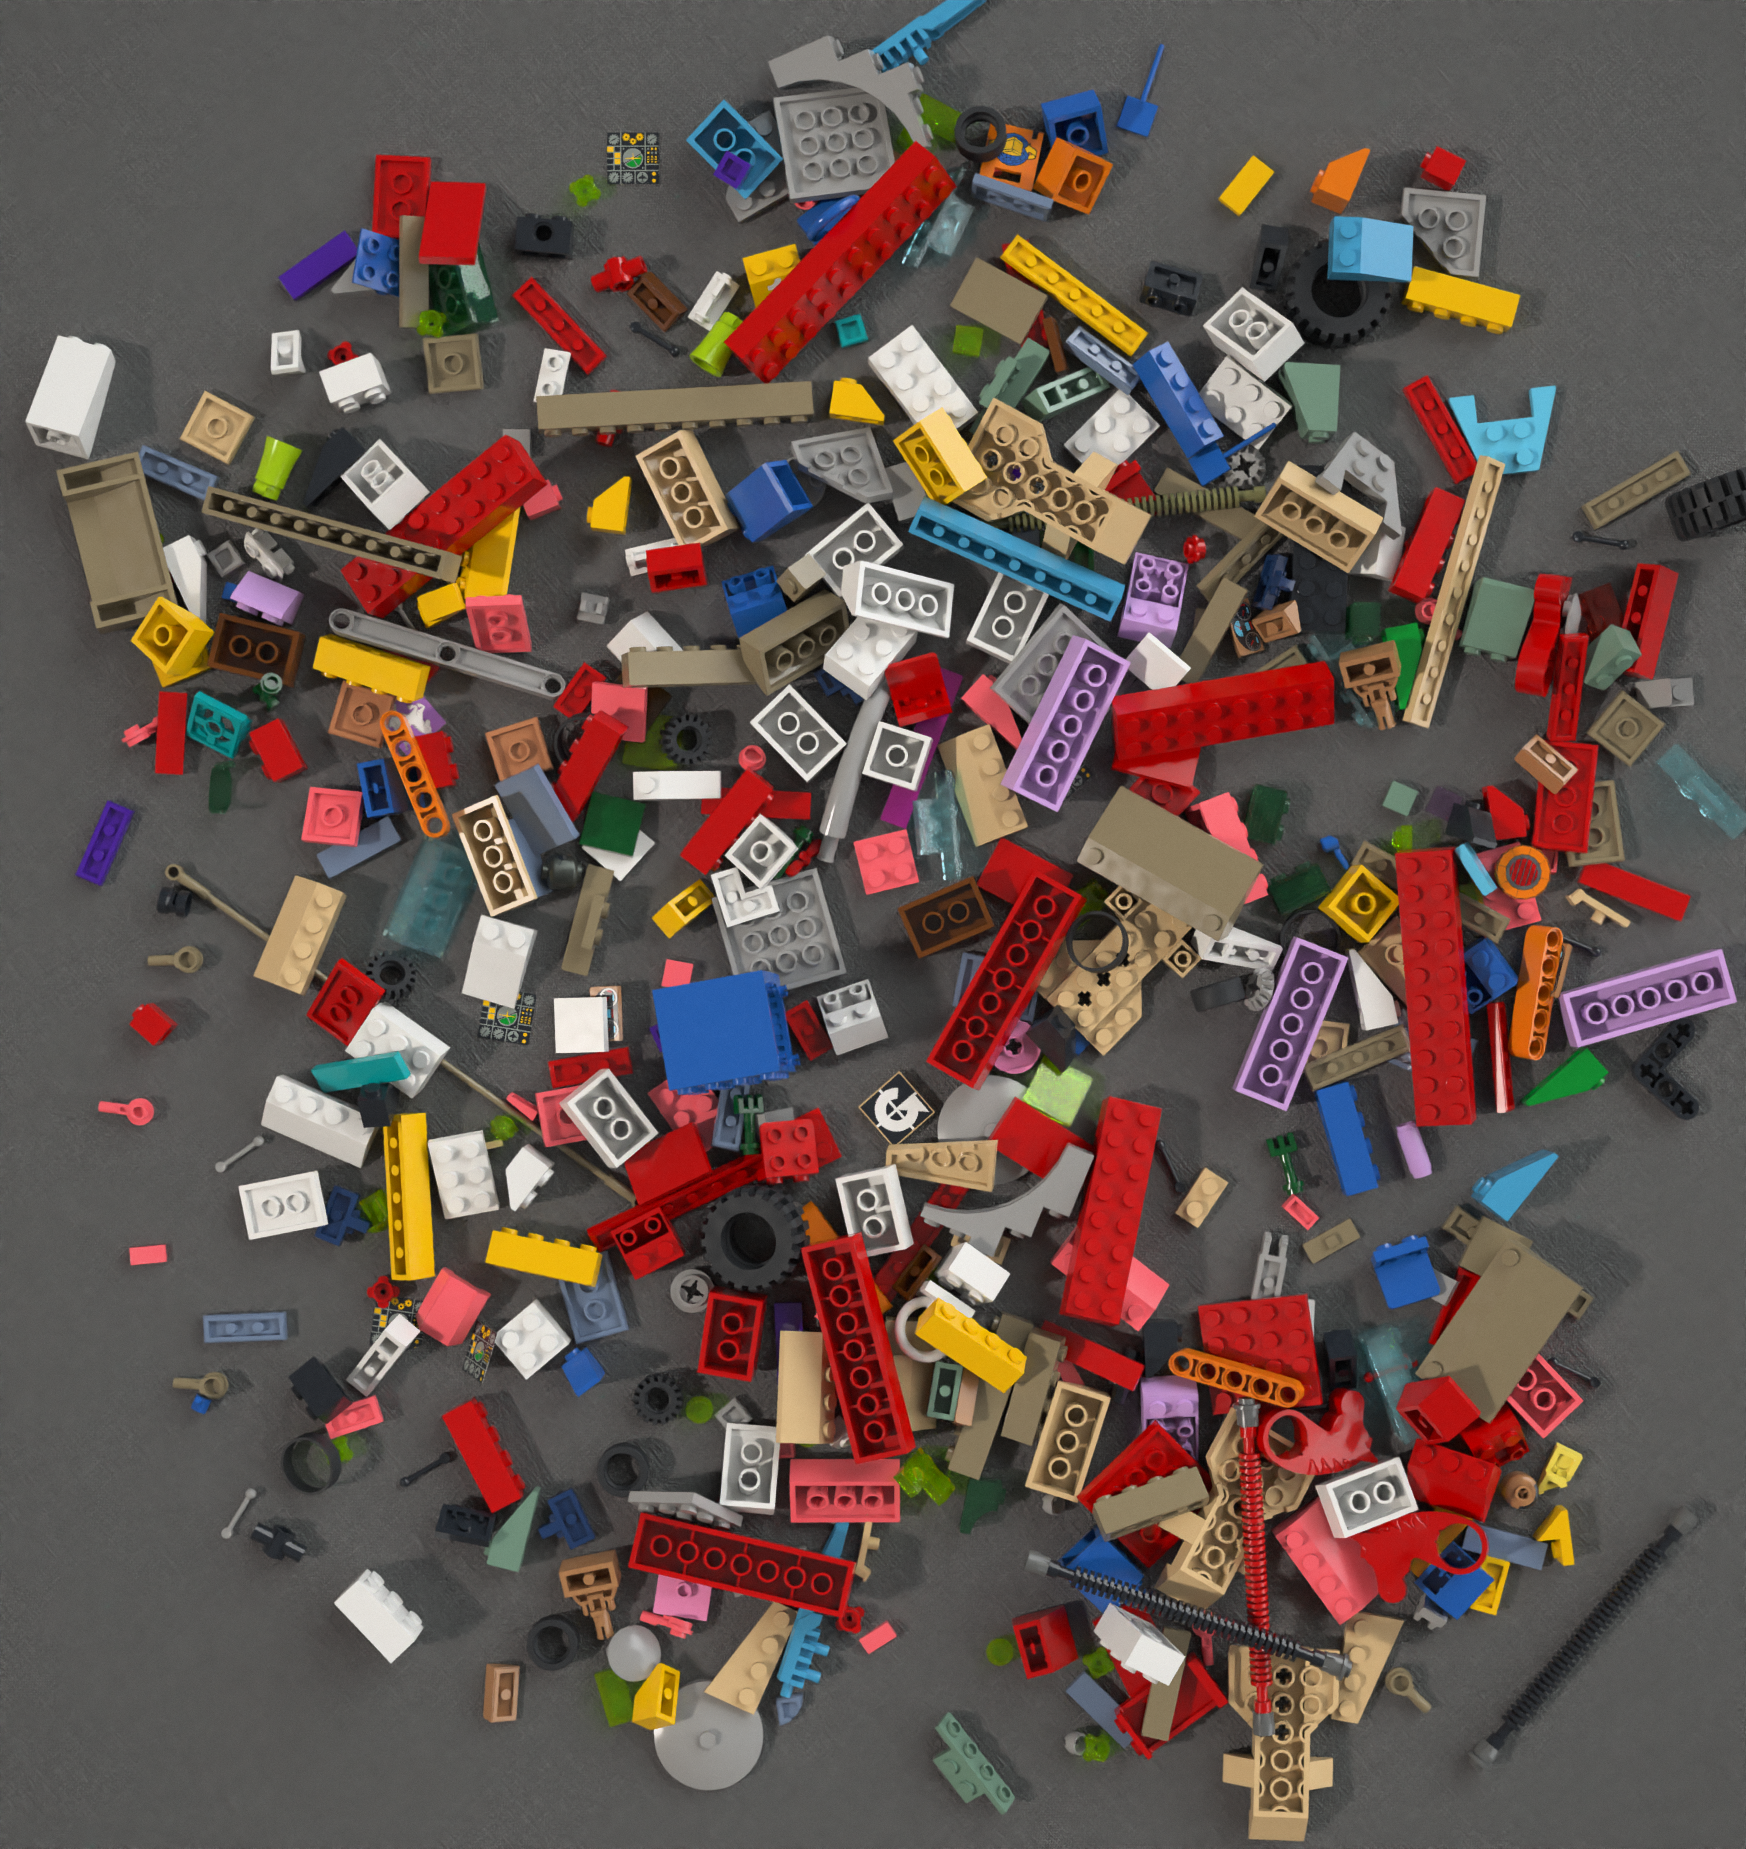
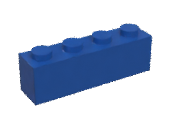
M1169 342L1149 350L1132 364L1187 458L1200 453L1224 436Z
M1340 1081L1313 1091L1342 1193L1345 1196H1350L1378 1188L1377 1180L1381 1179L1377 1165H1372L1369 1154L1373 1153L1369 1138H1364L1362 1128L1365 1127V1121L1362 1112H1357L1354 1102L1358 1101L1354 1085L1349 1086V1082Z

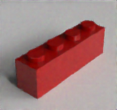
M1437 487L1429 492L1389 586V592L1416 604L1420 603L1424 598L1428 599L1435 586L1431 581L1434 574H1439L1444 565L1445 559L1442 558L1445 549L1449 550L1454 541L1455 534L1452 531L1455 524H1460L1464 510L1462 509L1465 503L1464 499Z
M1637 563L1622 628L1630 631L1642 655L1630 668L1622 673L1628 677L1653 680L1679 575V573L1662 565Z
M602 710L594 716L589 715L581 728L585 731L581 739L577 737L570 747L569 751L573 754L569 761L565 759L559 767L557 773L561 776L557 783L554 781L551 783L554 792L572 822L580 816L629 728Z
M748 766L683 848L680 856L704 875L709 870L715 872L724 861L720 856L726 849L730 850L740 838L737 835L743 827L748 829L757 818L754 813L760 806L765 809L774 797L771 794L774 786Z
M473 1397L446 1411L442 1418L490 1511L494 1513L521 1499L524 1495L523 1489H525V1484L519 1474H514L510 1466L513 1462L508 1451L501 1449L498 1443L500 1436L494 1425L490 1426L485 1418L488 1416L484 1404L481 1401L477 1402L476 1398Z

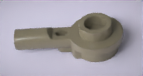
M193 946L183 947L175 955L148 956L149 966L175 965L176 968L185 973L196 972L203 964L202 953Z
M210 1372L202 1379L175 1377L173 1380V1388L199 1390L201 1394L210 1399H219L224 1396L229 1386L226 1377L219 1372Z
M1402 1667L1391 1669L1385 1678L1388 1690L1396 1695L1407 1696L1423 1713H1427L1431 1705L1414 1689L1412 1676L1409 1671Z

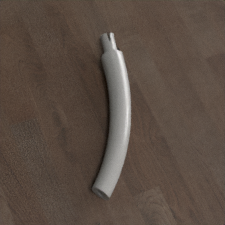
M886 678L867 700H864L841 757L819 832L824 834L819 854L817 855V859L833 863L839 838H845L869 750L878 723L881 721L891 698Z

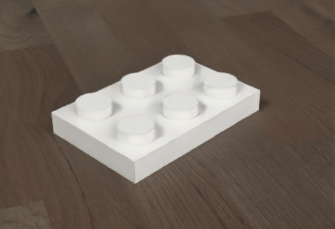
M1229 355L1225 357L1199 392L1209 412L1245 440L1272 423H1276L1277 426L1293 406L1288 400ZM1274 429L1250 444L1259 450Z
M1119 389L1063 447L1081 465L1093 452L1119 465L1126 461L1160 425L1130 395H1126Z
M483 1130L430 1139L428 1147L445 1219L499 1210V1201Z
M318 1171L238 1186L249 1240L328 1224Z

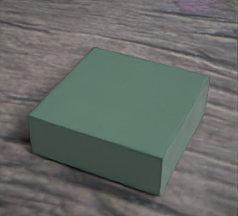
M1393 780L1381 806L1407 817L1418 791Z

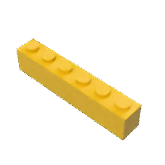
M426 1113L394 1114L391 1126L383 1127L392 1280L408 1281L435 1277Z

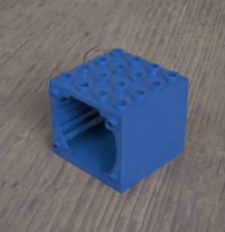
M760 970L652 990L669 1091H677L678 1095H699L709 1093V1090L720 1091L736 1088L735 1085L748 1086L760 1084L762 1080L776 1081L788 1079L789 1073L796 1072L795 1066H800V1061H796V1059L800 1058L798 1054H792L783 997L788 996V992H784V990L788 989L786 985H780L778 974Z

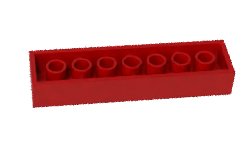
M504 435L385 534L460 556L548 484L520 441ZM358 556L340 570L366 612L380 618L387 616L433 578Z
M1320 661L1114 696L1110 704L1112 743L1120 761L1334 724V677L1326 662Z
M1034 869L927 1058V1063L972 1089L978 1091L981 1089L1064 942L1071 924L1077 919L1085 905L1086 898Z
M1112 1096L1102 1101L1092 1150L1094 1158L1087 1174L1059 1311L1060 1315L1107 1326H1116L1120 1323L1162 1113L1161 1108Z
M857 1232L810 1243L802 1247L801 1252L855 1464L907 1454L916 1445L862 1233Z
M641 1512L628 1567L843 1618L846 1614L857 1562Z

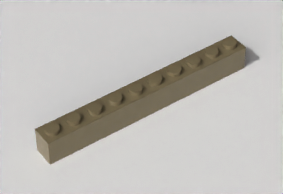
M811 381L536 396L539 434H545L546 438L561 437V433L572 432V436H587L589 431H600L601 435L616 434V430L627 429V433L644 432V428H655L657 432L670 431L671 427L682 426V430H695L699 428L698 425H709L712 429L725 428L728 423H737V427L753 426V422H764V425L773 426L779 425L782 420H791L792 424H804L808 422L807 419H812L814 414Z
M208 486L201 512L451 583L456 582L462 556L211 486Z

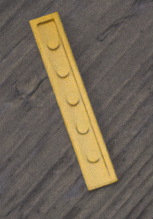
M1018 234L1000 257L1129 356L1134 354L1147 336L1148 332Z

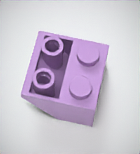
M248 571L230 598L238 602L237 608L255 616L262 612V618L283 626L284 622L292 625L304 594Z

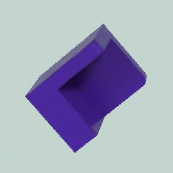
M726 150L713 175L735 189L740 190L753 165Z

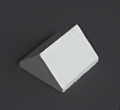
M1401 526V536L1395 540H1392L1378 529L1348 575L1392 581L1401 560L1406 528Z
M648 611L630 620L607 645V648L621 663V655L630 652L629 648L646 647V652L656 651V647L673 646V651H683Z
M1148 633L1126 658L1127 661L1131 662L1128 670L1152 690L1176 686L1191 669L1151 633Z

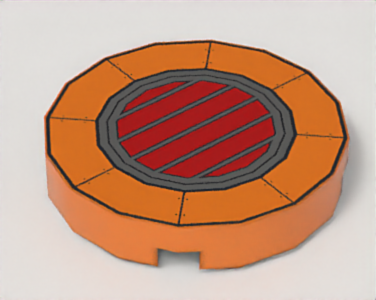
M1518 845L1509 848L1500 855L1495 864L1494 876L1504 894L1513 899L1527 900L1537 897L1546 889L1550 881L1551 868L1548 859L1540 850L1532 846Z

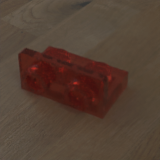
M1610 582L1578 595L1581 616H1585L1589 626L1586 627V630L1592 642L1611 624L1622 628L1624 617Z

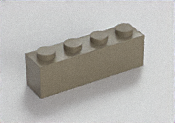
M1037 1327L1029 1332L1023 1353L1027 1356L1024 1374L1015 1382L1001 1436L1030 1446L1040 1439L1044 1426L1045 1413L1048 1414L1052 1401L1050 1397L1052 1387L1056 1388L1061 1375L1060 1372H1057L1059 1362H1064L1068 1347L1064 1346L1066 1337Z
M1182 1467L1166 1478L1157 1476L1147 1482L1148 1484L1137 1487V1485H1132L1122 1490V1493L1112 1497L1108 1494L1098 1498L1096 1503L1093 1504L1092 1513L1104 1542L1206 1506L1209 1495L1197 1467L1190 1469Z

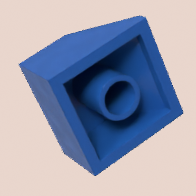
M1094 90L1041 104L1050 149L1058 137L1097 156L1109 153L1102 107Z

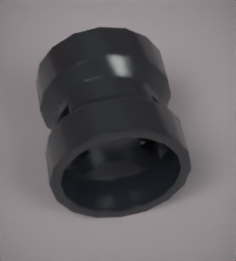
M164 886L158 898V913H175L177 917L187 918L192 904V892L185 890L177 892L173 888Z

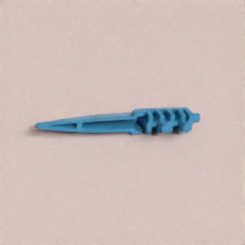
M945 0L925 15L917 17L872 50L874 54H879L883 62L884 69L881 70V73L896 68L902 63L909 62V58L912 56L916 58L920 65L926 64L929 57L923 51V48L929 49L932 41L942 37L947 30L987 0Z
M837 1522L821 1554L840 1558L849 1522ZM802 1608L798 1610L777 1678L784 1682L780 1695L790 1698L794 1686L803 1688L805 1679L818 1683L821 1673L808 1668L811 1664L813 1653L827 1657L830 1646L817 1642L821 1630L816 1627L820 1625L823 1613Z

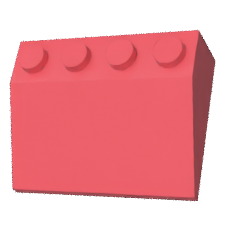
M1319 1495L1271 1529L1274 1536L1339 1625L1361 1611L1379 1594L1373 1567L1367 1563L1365 1558H1360L1361 1545L1350 1536L1347 1538H1334ZM1370 1529L1362 1531V1533H1367Z

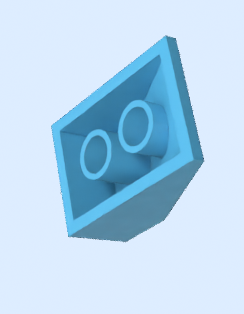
M723 100L686 139L715 170L726 150L753 165L740 190L735 189L745 200L783 160L726 100Z
M1334 216L1329 224L1327 279L1411 282L1413 226L1363 217Z
M1544 1149L1530 1154L1488 1174L1485 1178H1479L1472 1187L1474 1192L1471 1197L1496 1217L1508 1222L1559 1156Z

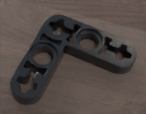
M1680 1018L1671 1021L1634 1061L1631 1066V1073L1634 1079L1679 1119L1690 1120L1699 1112L1697 1100L1664 1071L1695 1036L1696 1029L1693 1022L1689 1019ZM1686 1024V1036L1679 1035L1674 1040L1679 1043L1677 1046L1672 1040L1666 1038L1667 1035L1674 1037L1678 1033L1677 1025L1683 1026ZM1663 1042L1667 1043L1670 1047V1054L1666 1058H1660L1656 1053L1657 1046ZM1640 1065H1650L1648 1071L1653 1076L1657 1077L1659 1073L1661 1076L1654 1081L1649 1076H1640L1641 1069L1639 1067ZM1663 1081H1668L1672 1086V1092L1666 1097L1661 1096L1658 1092V1086ZM1676 1097L1682 1102H1690L1688 1107L1691 1111L1689 1113H1681L1682 1107L1677 1102L1673 1101L1672 1104H1669V1102Z

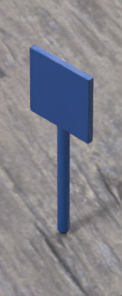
M1160 44L1141 99L1139 100L1127 95L1117 124L1118 128L1148 137L1158 106L1145 101L1164 50L1163 44Z
M1276 423L1270 424L1225 453H1222L1218 444L1214 443L1190 458L1188 461L1201 485L1204 487L1230 471L1231 468L1226 458L1276 428Z

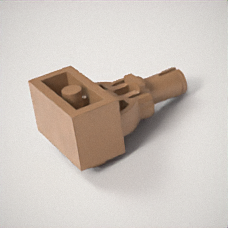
M1395 640L1341 652L1339 666L1345 688L1352 687L1362 697L1365 707L1370 705L1371 700V706L1374 708L1379 730H1385L1386 723L1388 729L1394 727L1396 723L1391 711L1389 696L1391 701L1397 698L1394 688L1401 673V662Z
M616 1550L562 1560L559 1576L565 1598L573 1597L575 1602L582 1606L584 1616H588L590 1612L599 1640L604 1639L605 1634L606 1638H611L615 1633L608 1611H613L616 1608L614 1597L621 1579Z

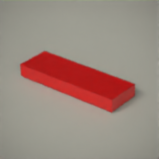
M159 691L155 773L183 775L187 693Z
M629 1046L612 1049L608 1052H596L548 1061L552 1088L584 1083L600 1069H610L615 1077L634 1073Z

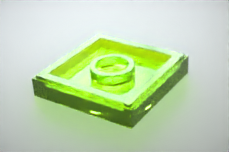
M659 714L647 732L643 743L626 741L622 763L662 771H677L678 764L666 758L667 754L661 751V748H664L663 744H659V739L663 737V735H659L660 730L665 729L663 725L665 722H670L672 716ZM684 729L677 735V744L680 748Z
M1044 1054L1022 1101L1047 1117L1070 1127L1094 1078L1070 1066L1065 1072L1061 1073Z

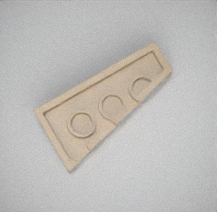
M998 1140L893 1144L887 1148L886 1166L896 1164L898 1176L992 1192L995 1181Z
M773 1602L704 1692L754 1715L791 1633L798 1611L784 1604Z
M1359 1611L1346 1621L1341 1655L1343 1653L1349 1655V1660L1352 1661V1669L1348 1678L1343 1677L1342 1681H1339L1338 1708L1330 1715L1331 1719L1359 1723L1403 1625L1404 1620L1402 1618Z

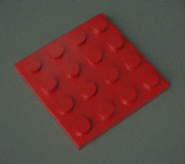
M1307 1294L1202 1304L1198 1306L1204 1353L1300 1381L1304 1387V1396L1293 1407L1315 1406L1323 1403ZM1206 1363L1207 1374L1215 1376V1367L1210 1363ZM1232 1371V1381L1236 1384H1241V1374L1237 1371ZM1264 1379L1257 1380L1258 1388L1261 1391L1267 1392L1269 1390L1268 1382ZM1209 1385L1213 1415L1228 1414L1231 1407L1233 1408V1403L1238 1402L1239 1397H1245L1244 1395ZM1284 1387V1395L1289 1399H1295V1390L1291 1387ZM1255 1399V1401L1261 1403V1408H1259L1258 1411L1264 1410L1271 1406H1278L1272 1403Z
M1155 1420L1076 1497L1092 1513L1093 1504L1096 1503L1098 1498L1108 1494L1112 1497L1122 1493V1490L1132 1485H1137V1487L1148 1484L1147 1482L1157 1476L1166 1478L1182 1467H1188L1189 1469L1197 1467L1208 1494L1213 1485L1210 1474ZM1201 1508L1192 1510L1190 1512L1198 1515ZM1159 1523L1118 1538L1148 1568L1180 1539L1159 1527Z

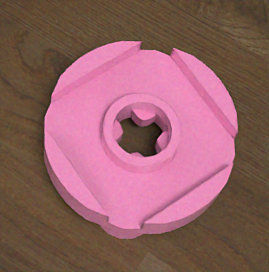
M1018 1021L994 1064L999 1070L1009 1074H1018L1029 1070L1037 1061L1041 1050L1026 1035L1030 1028L1027 1022ZM1014 1038L1015 1042L1021 1043V1047L1017 1049V1054H1012L1011 1050H1006V1045L1009 1044V1040Z

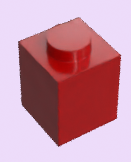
M1437 146L1432 154L1427 152L1423 158L1420 167L1424 170L1420 178L1449 192L1454 186L1466 160Z
M154 1003L141 1004L133 1012L132 1017L134 1019L129 1023L131 1027L153 1046L161 1045L178 1025Z

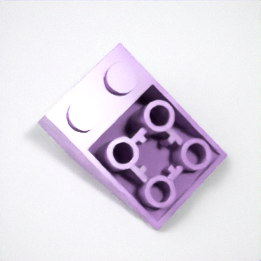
M1135 553L1117 637L1141 642L1148 633H1151L1167 648H1171L1178 627L1189 564Z
M1177 1375L1154 1376L1151 1378L1140 1377L1142 1432L1156 1420L1197 1461L1198 1389L1196 1381Z

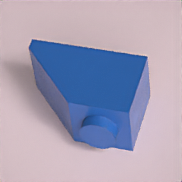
M577 1347L564 1356L566 1362L561 1366L578 1397L598 1383L606 1373L587 1347H584L582 1350H579Z

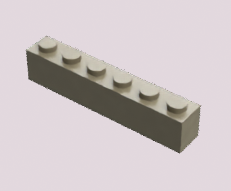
M726 645L710 646V650H700V646H684L683 651H673V646L656 647V651L646 652V647L629 648L630 652L621 655L623 688L758 685L743 661L740 645H736V650H726Z
M1001 1311L1000 1317H994L990 1331L994 1332L1001 1340L1013 1348L1019 1349L1023 1354L1029 1332L1033 1329L1034 1324L1030 1320ZM979 1377L972 1425L955 1426L953 1433L957 1435L954 1446L949 1444L944 1460L948 1461V1470L979 1480L1012 1386L1003 1393Z

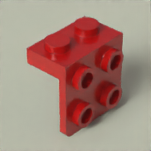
M1127 460L1119 464L1115 474L1110 479L1106 489H1104L1120 499L1124 498L1126 502L1127 498H1131L1132 503H1134V497H1138L1139 502H1141V496H1145L1146 501H1148V496L1150 495L1153 496V501H1155V495L1141 476L1140 471L1142 468L1136 460L1130 464Z
M928 653L892 663L886 668L884 673L899 727L953 713L936 653Z
M812 1120L766 1122L760 1125L763 1168L757 1170L758 1182L766 1181L767 1185L783 1184V1179L793 1178V1183L808 1182L809 1177L819 1173Z

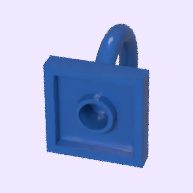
M850 195L847 197L824 199L799 217L797 223L805 232L807 238L816 246L859 201L860 197L858 195Z

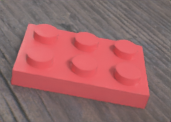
M521 595L466 597L465 607L476 649L488 653L531 652L532 642Z
M1520 842L1476 853L1498 887L1486 896L1482 895L1471 878L1477 901L1511 919L1505 930L1541 921L1535 897L1527 900L1509 897L1502 892L1494 876L1495 864L1500 855L1509 848L1520 845Z
M666 1080L648 1092V1095L673 1131L693 1122L697 1126L705 1152L713 1148L711 1141L719 1102L713 1090L699 1095H678L677 1091H669Z

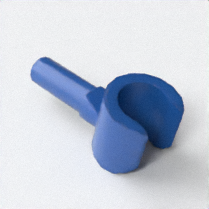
M1333 836L1320 839L1323 851L1325 853L1333 851L1345 870L1348 869L1350 865L1341 853L1338 840Z
M197 1393L191 1408L205 1414L212 1400L206 1399Z

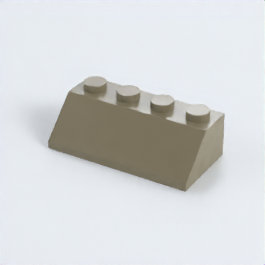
M824 589L739 638L743 661L764 694L770 695L824 663L825 654L849 628L845 601Z

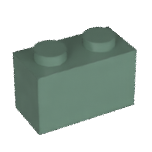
M1611 624L1588 646L1583 679L1585 684L1604 691L1642 655L1630 631Z
M941 1361L934 1362L926 1416L954 1421L963 1370L962 1365Z

